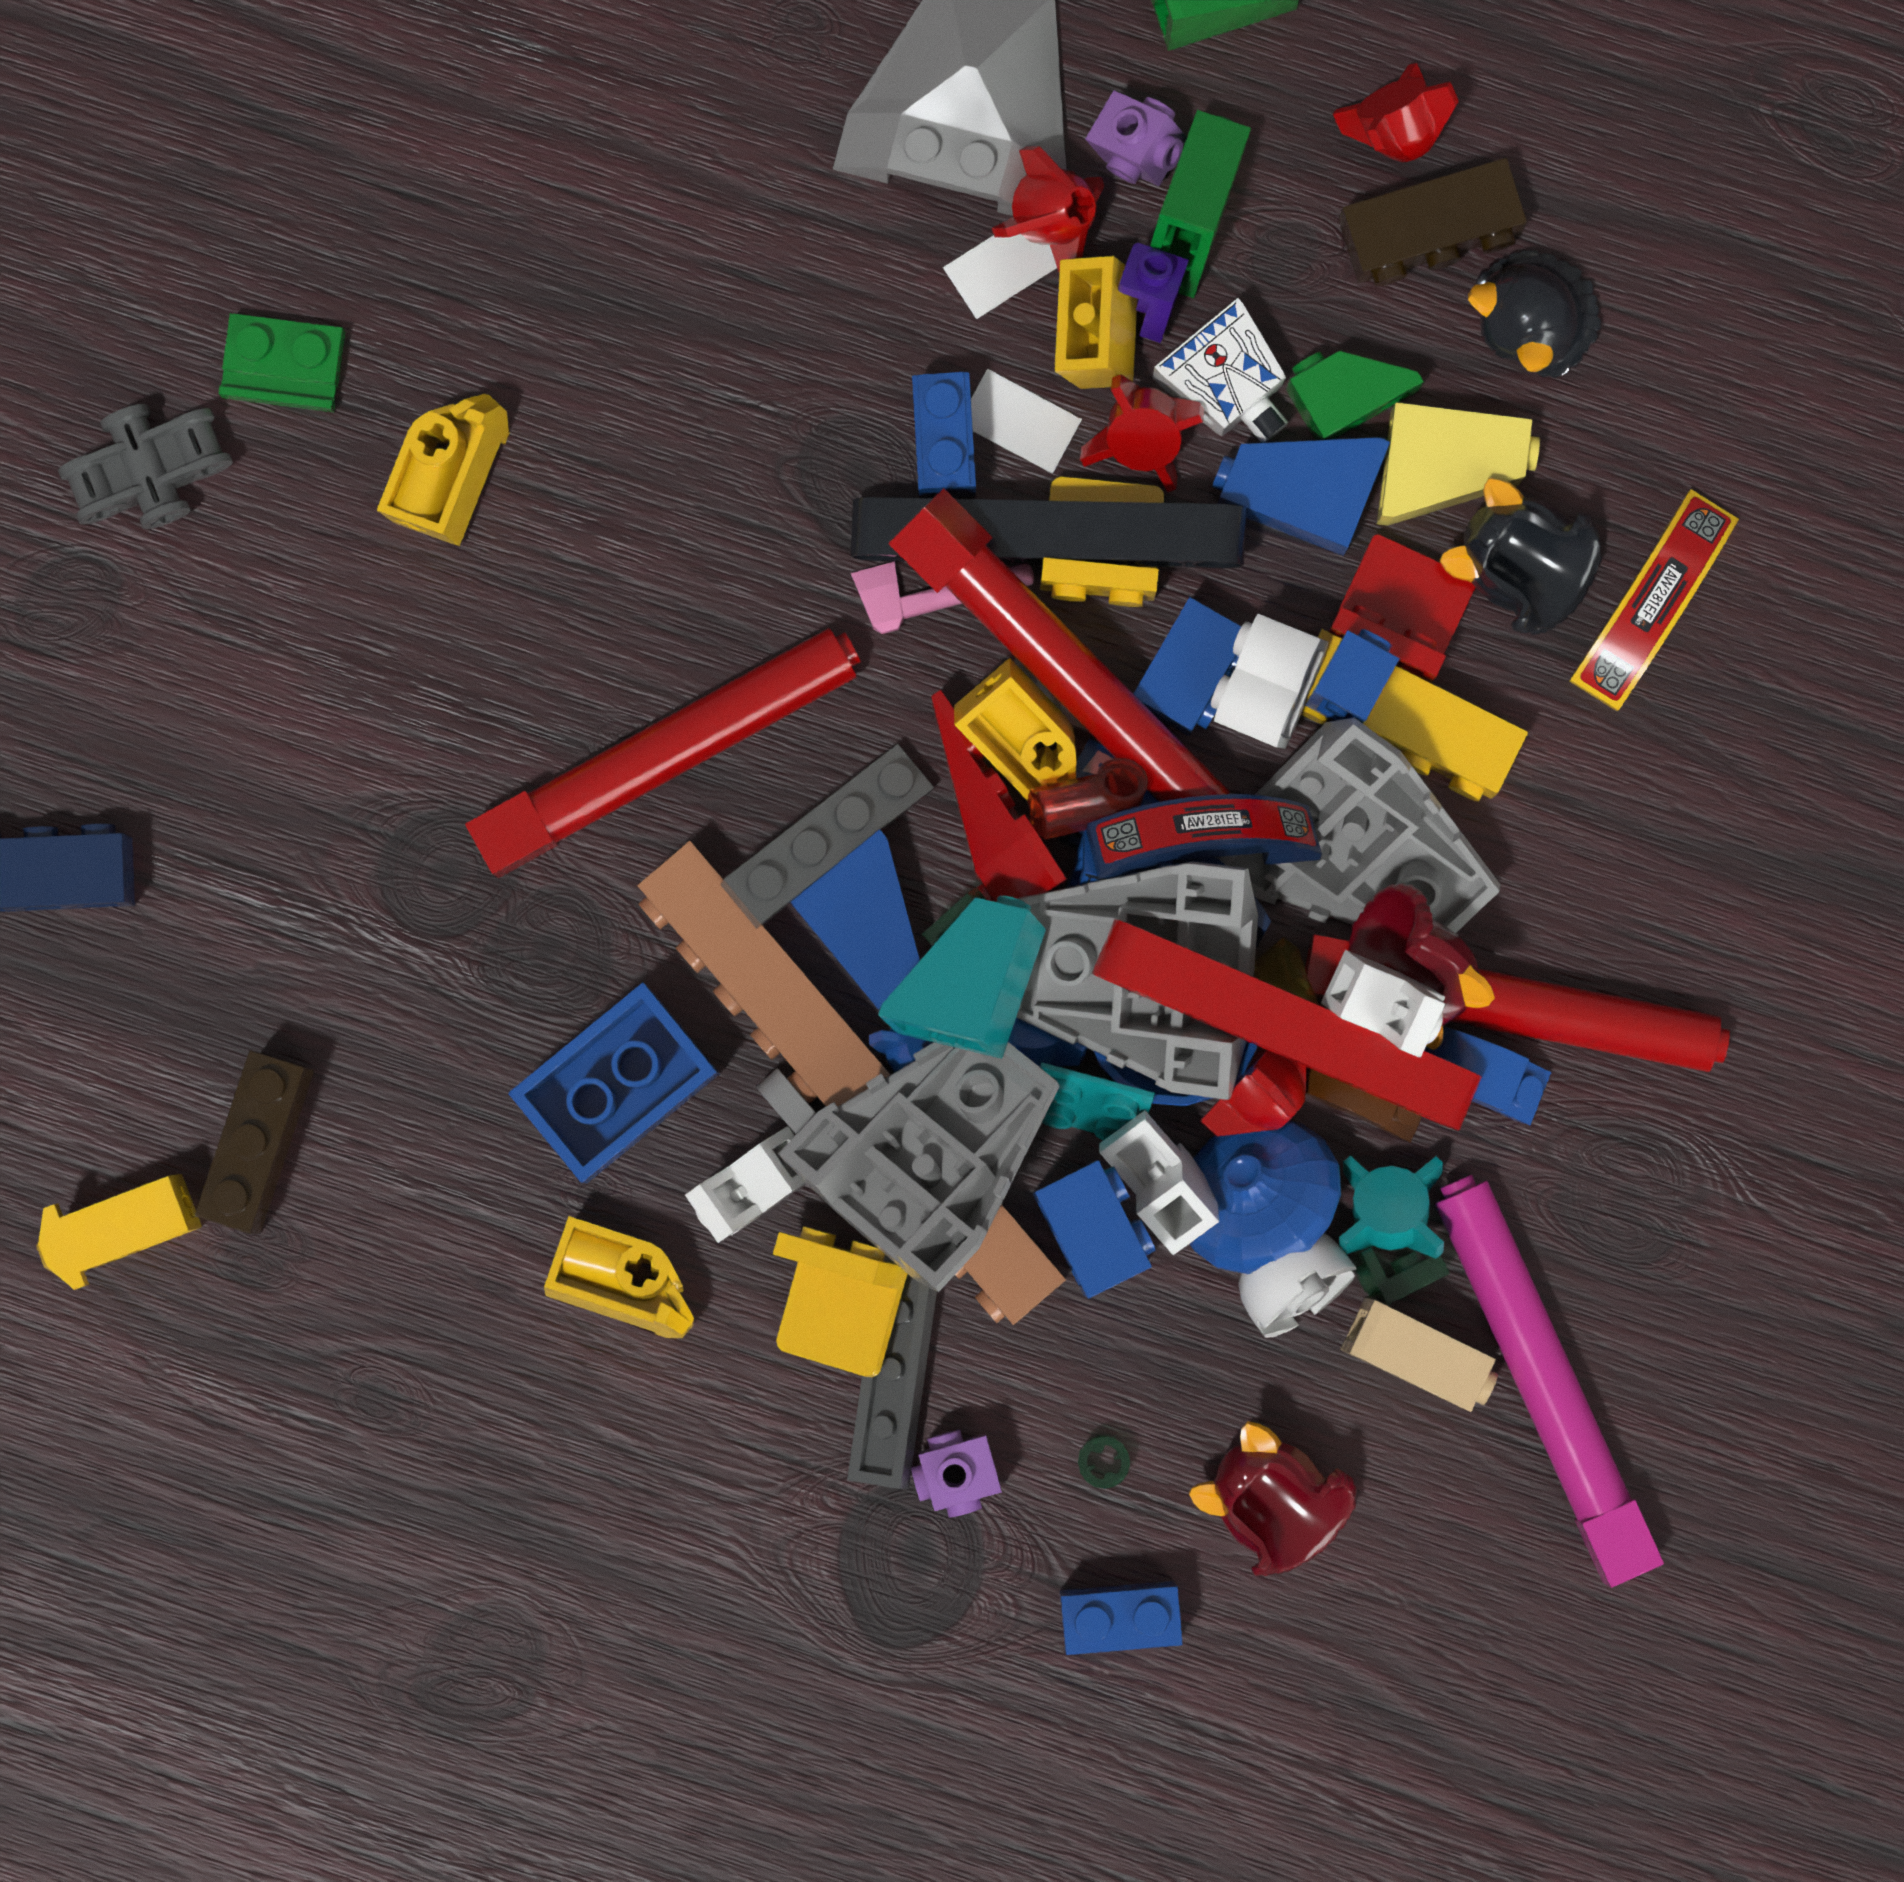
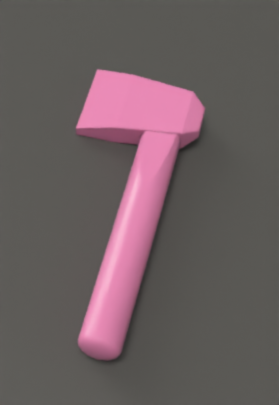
M895 561L851 573L873 630L881 634L899 630L904 619L962 604L945 586L938 593L931 588L900 597ZM1029 564L1009 567L1026 586L1033 584L1034 573Z

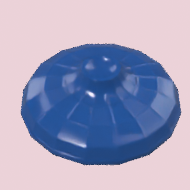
M1288 1121L1278 1130L1226 1136L1215 1135L1207 1141L1193 1158L1203 1172L1217 1201L1219 1222L1192 1241L1190 1245L1194 1252L1218 1269L1251 1274L1267 1263L1276 1261L1289 1253L1310 1250L1331 1225L1341 1197L1339 1164L1326 1140L1300 1122Z

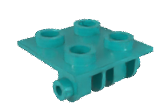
M1041 1063L1040 1068L1060 1085L1042 1121L1043 1124L1056 1129L1074 1127L1092 1132L1096 1137L1104 1141L1144 1110L1149 1113L1154 1092L1109 1081L1105 1078L1094 1077L1090 1074H1083Z

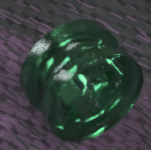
M1106 1435L1093 1437L1085 1442L1079 1451V1471L1085 1481L1094 1487L1102 1489L1115 1487L1128 1474L1130 1467L1129 1453L1124 1445L1114 1437ZM1105 1445L1110 1446L1118 1452L1113 1455L1114 1460L1120 1459V1467L1116 1473L1106 1471L1103 1478L1096 1477L1090 1472L1095 1468L1094 1464L1087 1465L1088 1455L1091 1451L1101 1453Z

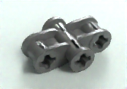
M147 404L132 405L103 418L100 421L103 432L111 434L114 445L77 457L58 469L61 480L69 482L80 509L76 513L79 524H92L108 519L138 504L143 513L140 517L143 529L161 527L187 515L190 512L189 504L187 501L180 500L176 488L213 476L225 470L233 463L230 454L222 452L211 425L215 418L212 409L194 410L154 428H151L148 421L151 411ZM131 433H133V435H134V438H135L136 443H137V445H138V449H137V447H136V444H135V442H134V439H133ZM195 436H196V438H197V440H198V443H199V445H200V448H201V450H202V453H200V451H199V448H198L197 443H196V441H195ZM152 485H154V487H155V489H156V492H157L158 497H159V501H158V498H157V496H156V494H155V491H154Z

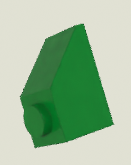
M1338 351L1325 359L1322 352H1318L1292 368L1295 376L1289 380L1286 391L1315 441L1335 440L1393 407L1395 403H1400L1416 394L1424 381L1417 371L1342 351Z

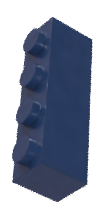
M115 824L81 825V835L59 836L58 827L41 826L23 828L24 838L1 839L0 830V912L135 906L133 838L123 833H116Z

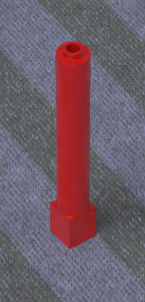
M944 488L888 543L937 593L945 586L1159 802L1230 793L1193 753L986 546L993 537Z
M827 628L529 793L523 791L465 823V826L492 875L500 878L557 847V842L857 678L852 667L861 663V660L845 632L835 637L831 629Z
M1313 935L1310 938L1300 994L1318 998L1324 997L1344 951L1349 950V941L1321 935ZM1479 969V974L1491 986L1495 997L1494 1000L1486 1007H1468L1464 1013L1449 1021L1704 1072H1710L1714 1062H1724L1730 1039V1030L1721 1028V1017L1717 1015Z

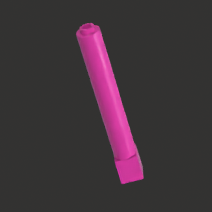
M1471 1174L1441 1187L1444 1199L1434 1204L1577 1518L1575 1519L1576 1525L1603 1584L1612 1588L1664 1565L1636 1500L1630 1497L1488 1181L1476 1184Z

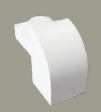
M1348 950L1344 951L1321 1001L1324 1006L1338 1017L1379 1033L1400 1050L1420 1058L1426 1045L1437 1037L1443 1021L1442 1011L1446 1004L1443 1002L1445 996L1430 987Z
M1145 1110L1099 1143V1153L1111 1167H1115L1119 1176L1136 1194L1137 1215L1172 1255L1179 1252L1219 1222L1218 1204L1203 1172L1181 1143L1176 1146Z
M788 1126L759 1143L730 1166L705 1180L685 1195L695 1209L699 1221L709 1229L718 1243L759 1218L806 1184L778 1154L795 1136Z

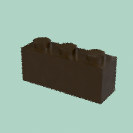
M1507 158L1344 206L1338 218L1358 284L1373 280L1376 287L1400 281L1407 277L1406 269L1427 263L1429 270H1437L1453 265L1462 260L1460 253L1482 247L1484 254L1506 249L1516 243L1515 236L1521 234L1527 223Z
M249 1050L195 1213L196 1217L248 1234H261L314 1073L313 1069Z

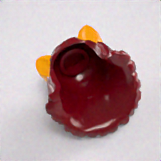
M1398 883L1382 888L1374 895L1373 899L1371 898L1367 902L1364 911L1360 913L1357 921L1353 923L1348 951L1400 972L1445 996L1443 1002L1446 1004L1442 1011V1026L1437 1037L1426 1045L1428 1048L1435 1050L1442 1044L1443 1025L1464 1013L1468 1007H1486L1494 1000L1492 988L1487 980L1479 974L1478 965L1470 947L1458 934L1433 920L1430 907L1427 906L1426 897L1422 891L1413 885Z
M1247 1421L1241 1428V1443L1225 1454L1219 1464L1215 1480L1192 1486L1189 1495L1193 1503L1201 1511L1219 1516L1236 1542L1257 1555L1259 1562L1251 1567L1252 1574L1255 1576H1268L1274 1573L1282 1574L1301 1566L1303 1562L1310 1561L1316 1554L1325 1550L1328 1544L1333 1542L1337 1537L1338 1531L1345 1527L1352 1511L1356 1508V1485H1354V1479L1339 1468H1336L1329 1474L1328 1478L1325 1477L1301 1450L1280 1441L1278 1436L1269 1428Z

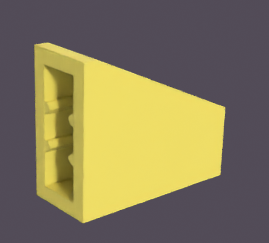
M1395 403L1390 412L1387 441L1390 444L1384 460L1377 524L1389 526L1483 497L1484 484L1488 478L1502 479L1514 486H1518L1525 478L1526 470L1535 471L1537 466L1540 437L1531 436L1532 419Z

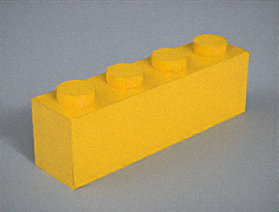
M1323 629L1317 637L1329 643L1319 672L1307 694L1305 704L1342 640ZM1395 666L1369 716L1363 723L1400 750L1417 773L1428 776L1432 769L1451 779L1448 785L1451 790L1479 802L1482 795L1492 799L1498 794L1528 734L1527 731ZM1304 704L1301 715L1320 724L1326 723L1327 717Z

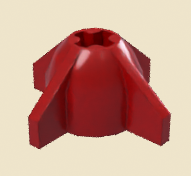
M1413 63L1406 67L1398 81L1389 83L1376 90L1359 104L1336 109L1333 116L1341 134L1373 147L1375 151L1380 152L1387 158L1398 162H1409L1429 152L1459 100L1451 81L1427 87L1418 64Z
M1026 146L1020 149L1019 153L1027 175L1020 180L1014 192L1012 203L1013 217L993 227L992 231L995 238H1009L1021 234L1032 243L1050 245L1058 272L1060 273V260L1082 258L1087 232L1095 219L1096 202L1105 185L1102 177L1082 179L1073 171L1061 169L1040 146Z
M1122 374L1112 377L1111 391L1117 401L1110 410L1108 426L1081 447L1080 460L1083 466L1086 467L1113 456L1120 464L1132 470L1145 472L1155 470L1167 492L1177 489L1178 476L1173 459L1180 450L1182 430L1203 422L1204 408L1202 404L1198 401L1169 397L1167 393L1157 388L1139 387Z
M1263 1048L1251 1059L1244 1074L1235 1082L1231 1098L1229 1100L1219 1099L1200 1119V1122L1216 1136L1280 1129L1296 1114L1305 1102L1306 1066Z

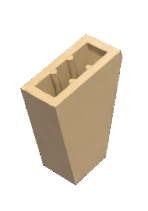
M1364 1298L1340 1348L1343 1352L1469 1412L1472 1411L1476 1402L1485 1405L1498 1378V1374L1491 1371L1496 1359L1397 1310L1368 1298Z

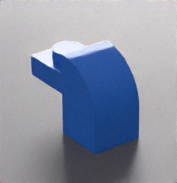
M1443 1027L1442 1044L1435 1050L1426 1046L1424 1051L1482 1077L1472 1102L1478 1103L1514 1121L1531 1125L1551 1072L1529 1062L1528 1058L1472 1035Z

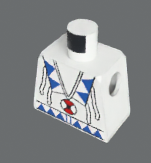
M1239 298L1154 367L1152 378L1174 398L1200 402L1204 408L1203 423L1221 437L1243 421L1261 443H1266L1289 423L1268 399L1283 386L1286 377Z

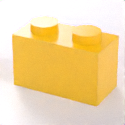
M1114 256L1060 260L1055 372L1080 389L1111 387L1112 377L1120 374L1133 382L1137 298L1119 292L1118 286L1126 265Z

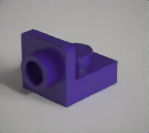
M1135 243L1120 279L1118 290L1120 293L1139 299L1136 311L1146 314L1139 336L1161 343L1189 260L1141 243Z

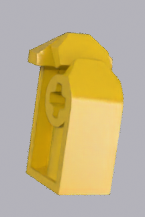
M482 394L464 399L456 405L453 403L428 411L416 419L406 434L377 511L395 524L460 547L500 443L505 445L508 439L507 411L490 395ZM449 442L446 450L437 449L435 451L438 443L447 444Z
M1009 658L954 705V725L1032 805V811L1040 819H1053L1066 814L1070 809L1068 781H1076L1074 729L1068 718ZM1041 741L1046 745L1037 750L1036 744ZM1057 742V749L1052 751L1047 747Z
M177 1174L166 1176L65 1216L62 1214L59 1203L43 1208L40 1234L36 1247L44 1268L60 1277L71 1288L76 1290L89 1285L84 1272L87 1269H93L199 1229L202 1225L199 1217L195 1216L196 1210L183 1175Z
M568 1216L544 1285L545 1295L653 1331L658 1336L683 1338L692 1328L694 1317L680 1294L683 1291V1285L662 1249L652 1243ZM642 1263L651 1265V1274L656 1278V1281L646 1279L642 1287L634 1286L633 1275L628 1271H638Z

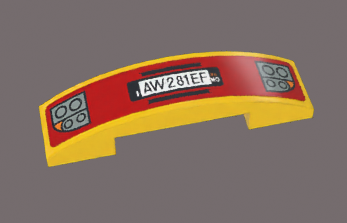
M1690 489L1659 537L1658 543L1605 627L1594 640L1569 682L1618 711L1682 615L1739 519Z

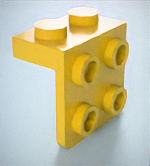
M1058 477L1051 484L1049 501L1164 503V493L1159 487L1151 485ZM1044 557L1040 590L1052 591L1051 597L1058 600L1085 601L1086 595L1109 597L1108 603L1112 605L1142 607L1143 600L1154 601L1159 569L1157 567H1135Z
M803 1226L800 1236L779 1232L773 1255L797 1261L798 1264L776 1340L778 1348L783 1352L861 1376L874 1377L878 1375L882 1368L908 1273L897 1264L885 1261V1254L876 1246L853 1241L851 1249L847 1250L834 1246L836 1235Z

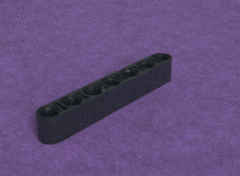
M866 497L853 499L850 557L867 561L906 562L888 543L932 498ZM955 499L993 537L986 546L1004 564L1043 565L1045 557L1135 567L1239 568L1244 566L1246 508L1238 505Z

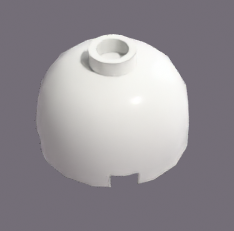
M1323 1233L1308 1251L1289 1253L1276 1261L1267 1263L1251 1274L1241 1273L1239 1279L1241 1300L1252 1321L1265 1338L1276 1337L1299 1326L1294 1319L1295 1316L1309 1309L1315 1315L1337 1298L1353 1281L1355 1275L1352 1270H1356V1267L1343 1249L1330 1236Z

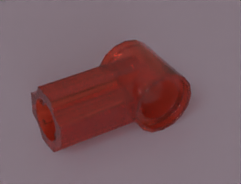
M1113 758L1104 762L1098 769L1097 774L1031 788L1027 800L1030 808V821L1037 834L1044 839L1084 831L1090 822L1142 806L1148 785L1147 773L1142 766L1133 760Z

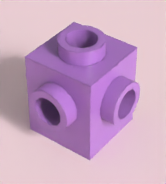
M1113 90L1085 140L1104 162L1108 163L1106 168L1117 177L1131 184H1136L1137 180L1141 178L1159 187L1166 173L1177 165L1187 137L1173 121L1176 115L1175 112L1165 104L1150 97H1146L1144 102L1141 103Z
M959 1429L927 1439L930 1449L919 1452L921 1465L911 1468L919 1500L931 1499L934 1511L946 1508L949 1518L982 1509L980 1498L1002 1492L986 1433L963 1439ZM957 1464L964 1468L966 1475L962 1481L952 1483L943 1474L945 1468L949 1465Z

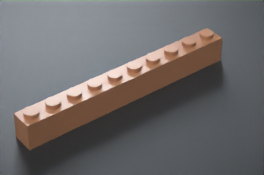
M691 841L686 843L637 885L646 895L638 905L660 930L670 923L683 939L675 947L697 973L704 967L711 971L721 983L713 990L714 994L734 1017L742 1010L747 1013L758 1026L750 1036L771 1060L780 1053L795 1070L787 1079L809 1104L818 1097L825 1106L833 1102L840 1106L867 1090L866 1082L881 1073L885 1078L890 1076L889 1072L763 925L758 929L755 928L720 885L723 881L721 876ZM1002 1204L978 1251L955 1274L960 1279L968 1272L983 1289L975 1296L980 1305L996 1323L1006 1316L1013 1325L1066 1281L1063 1275Z

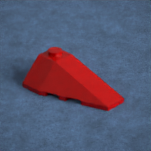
M939 690L931 696V702L975 876L981 884L972 890L976 898L996 902L998 896H1009L1018 899L1064 888L1066 877L1025 814L1019 817L1013 808L1015 803L999 775L991 767L988 768L982 759L984 755L954 725V709L943 692Z

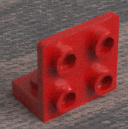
M1376 534L1370 541L1328 632L1341 639L1347 630L1356 635L1359 634L1361 629L1375 633L1392 645L1389 653L1400 658L1396 664L1397 667L1431 683L1437 677L1445 660V651L1473 594L1475 586L1472 582L1451 576L1445 571L1440 562Z

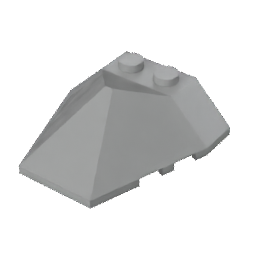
M922 0L847 113L833 170L887 184L891 174L997 201V212L1013 216L1012 203L1014 192L1020 180L1027 175L1019 153L1020 149L1026 146H1040L1061 169L1066 170L1055 0Z
M1355 718L1326 722L1255 794L1284 798L1309 806L1322 851L1320 860L1265 865L1262 853L1216 857L1226 866L1248 868L1253 893L1257 899L1274 905L1276 900L1280 899L1310 910L1308 917L1326 923L1329 917L1353 925L1360 913L1364 911L1367 902L1371 898L1373 899L1378 891L1390 884L1404 883L1406 885H1413L1422 891L1427 899V906L1430 907L1433 920L1456 933L1500 892L1501 884L1402 752Z
M1190 861L1018 898L1031 906L1030 912L1046 928L1017 1013V1018L1073 1045L1077 1042L1106 1056V1061L1120 1068L1127 1066L1156 1080V1085L1170 1092L1225 1100L1231 1098L1246 1044L1245 1040L1093 975L1092 971L1114 919H1117L1254 977L1258 912L1248 868Z
M933 1042L913 1054L916 1060L887 1078L881 1073L866 1082L867 1090L840 1106L833 1102L818 1111L778 1153L843 1219L913 1279L937 1292L950 1281L980 1248L1060 1086L1054 1078L1009 1042L1002 1059Z

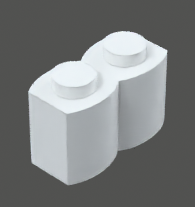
M1257 614L1253 623L1246 621L1242 625L1233 647V653L1239 656L1236 668L1231 677L1224 675L1220 679L1212 697L1211 707L1217 709L1214 722L1274 747L1285 749L1296 728L1307 694L1319 672L1329 642L1261 614Z

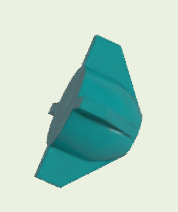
M1352 1156L1343 1161V1173L1355 1190L1353 1196L1354 1225L1339 1237V1246L1343 1251L1349 1254L1372 1246L1389 1251L1408 1247L1435 1259L1438 1258L1444 1251V1241L1427 1227L1430 1203L1428 1192L1441 1176L1443 1162L1435 1156L1414 1174L1407 1169L1395 1166L1381 1167L1368 1172Z

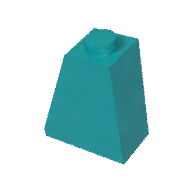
M998 896L997 901L994 902L975 897L882 1003L878 1016L898 1034L1002 1059L1046 928L1030 912L1031 906L1019 899L1009 896Z

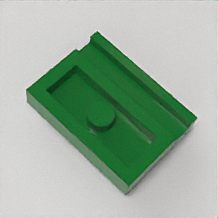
M230 313L222 365V384L219 386L218 394L224 399L334 413L335 394L339 383L346 332L341 327Z

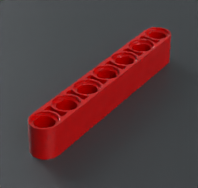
M1114 919L1092 971L1093 975L1457 1131L1462 1126L1482 1078L1472 1071L1426 1051L1423 1052L1420 1058L1400 1050L1381 1034L1344 1020L1331 1010L1117 919Z

